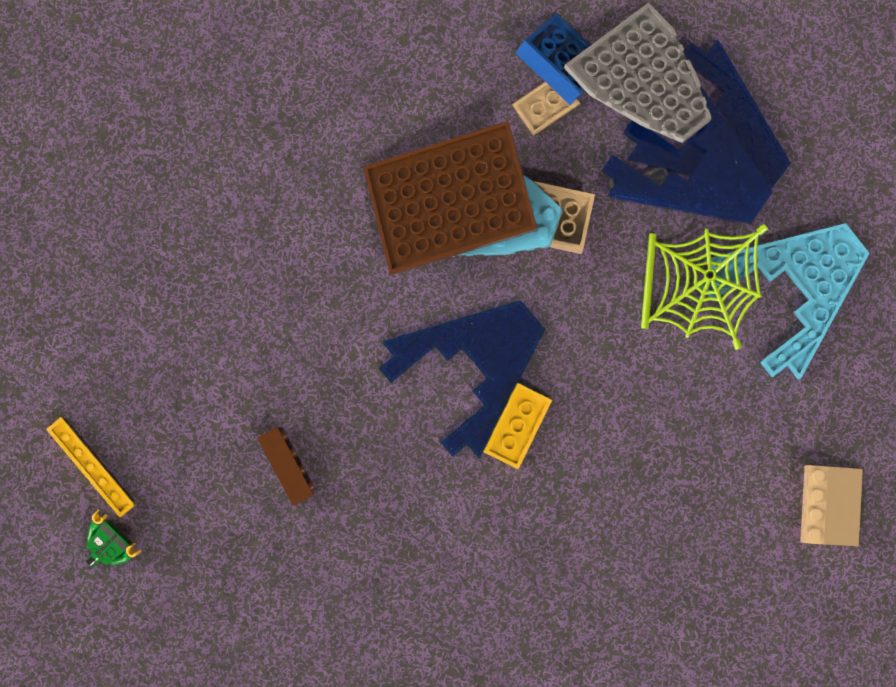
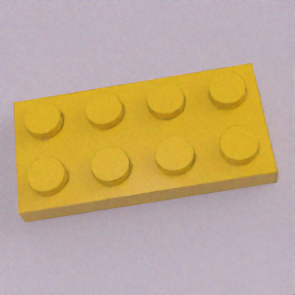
M517 383L483 452L519 469L552 400Z

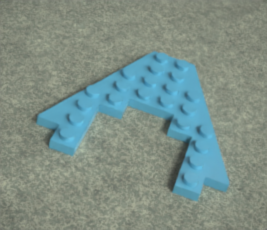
M846 223L766 243L757 247V267L770 282L785 271L808 300L793 312L804 328L760 362L771 377H774L787 366L797 380L802 378L869 255L867 249ZM754 247L749 248V273L754 270ZM746 249L737 254L739 280L746 276ZM716 256L712 257L711 261L723 262L728 257ZM733 258L729 262L728 273L730 281L736 284ZM712 265V270L717 268L719 265ZM725 266L716 273L718 277L726 279ZM715 280L717 287H719L722 282ZM711 282L707 291H714ZM727 284L723 286L719 291L720 295L725 293L732 286H729ZM707 294L708 297L717 298L716 294Z

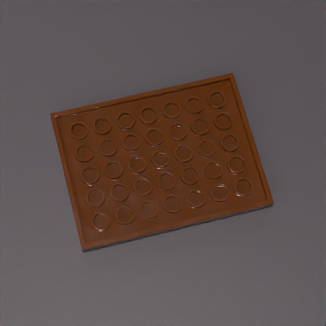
M508 121L363 167L391 275L538 231Z

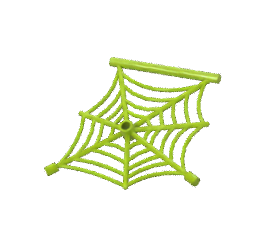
M762 224L756 229V233L733 237L709 233V230L705 229V234L688 243L676 245L659 243L656 241L657 234L650 233L641 329H649V323L652 320L664 321L682 329L686 333L685 337L689 338L690 334L698 330L713 328L724 331L732 336L735 350L743 348L740 339H737L736 335L744 313L757 298L762 297L758 280L757 247L758 236L764 234L768 228ZM709 236L729 240L750 238L742 244L724 246L710 243ZM705 238L706 242L705 245L696 250L676 253L667 248L685 247ZM754 239V273L757 292L751 290L748 267L749 244ZM657 246L664 257L667 281L662 301L655 314L650 317L655 247ZM710 246L722 249H738L732 254H720L711 251ZM745 247V274L748 288L740 285L737 267V254ZM706 248V253L698 258L687 260L682 257ZM666 251L671 255L675 264L677 281L671 302L662 308L670 282V270L665 254ZM711 254L728 258L723 262L711 261ZM707 256L706 262L699 264L693 263V261L701 260L702 258ZM676 258L683 261L686 269V285L683 293L677 298L680 273ZM733 258L737 284L730 281L728 273L729 262ZM688 265L693 268L694 285L689 289L690 272ZM708 265V270H704L699 266ZM712 265H719L717 268L712 270ZM724 266L726 279L718 277L716 274ZM696 270L704 274V278L698 283ZM713 273V278L709 279L708 274ZM715 280L722 282V284L717 287ZM710 282L713 286L714 291H707ZM705 283V286L702 291V289L699 286ZM726 284L732 286L733 288L721 298L719 293L721 288ZM697 289L701 293L700 299L695 298L690 293ZM736 289L741 290L725 307L723 301ZM743 293H748L735 306L730 316H728L727 310ZM707 294H716V297H717V298H714V297L704 298V297H705V295H707ZM754 295L755 297L741 312L734 330L731 320L736 310L746 299ZM684 297H689L698 304L696 309L688 304L680 302V300ZM713 300L718 301L721 308H701V305L705 301ZM677 303L687 307L694 314L692 319H689L684 314L669 308ZM705 310L723 312L725 317L724 319L719 316L707 315L696 318L699 312ZM665 311L672 312L681 316L690 324L688 330H686L682 325L673 320L657 317ZM713 318L727 323L730 331L713 325L700 326L693 329L694 323L702 319Z

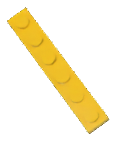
M60 417L46 429L120 518L136 505L63 417Z

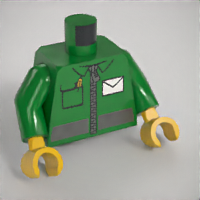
M97 510L92 515V522L87 535L88 544L86 546L92 553L85 560L92 568L100 561L105 565L111 564L116 566L124 564L141 553V550L135 551L134 545L136 543L132 544L108 520L104 521L107 518L106 514L100 517V510Z

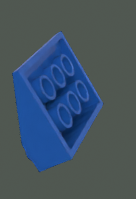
M556 13L524 40L516 54L569 105H572L585 92L564 67L565 64L591 45Z

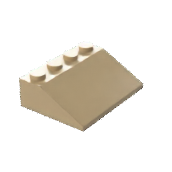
M533 181L563 210L551 248L581 254L584 248L595 194Z
M805 465L801 524L802 543L859 546L863 469Z

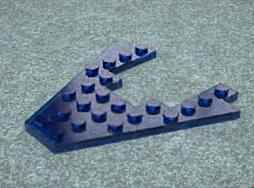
M716 40L707 54L691 42L684 51V55L687 60H690L697 73L724 92L713 108L728 118L727 122L708 147H705L691 137L683 149L679 151L651 129L643 127L632 120L622 133L637 144L627 160L768 194L791 162L720 41Z
M702 86L700 90L702 96L706 99V107L710 112L711 120L697 131L692 142L707 152L688 180L670 171L660 186L614 155L610 157L601 171L616 181V184L607 196L608 198L750 225L773 192Z
M519 300L385 340L382 343L393 357L379 369L389 382L392 383L434 347L437 348L447 361L463 350L486 377L482 383L472 390L484 406L440 443L452 457L468 445L474 454L480 458L545 328L526 305Z

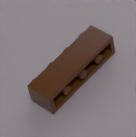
M276 427L257 437L292 506L314 496L313 491L316 489L312 481H307L304 476L307 472L303 464H298L295 459L298 455L293 446L289 447L286 441L289 438L285 430H280L279 427Z

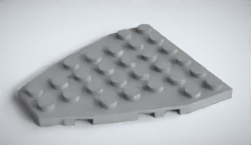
M650 3L640 8L565 64L564 69L590 96L641 126L681 143L711 120L710 112L706 107V99L702 96L700 90V81L690 60H687L683 53L684 48L682 44L679 45L676 39L677 34L674 28Z

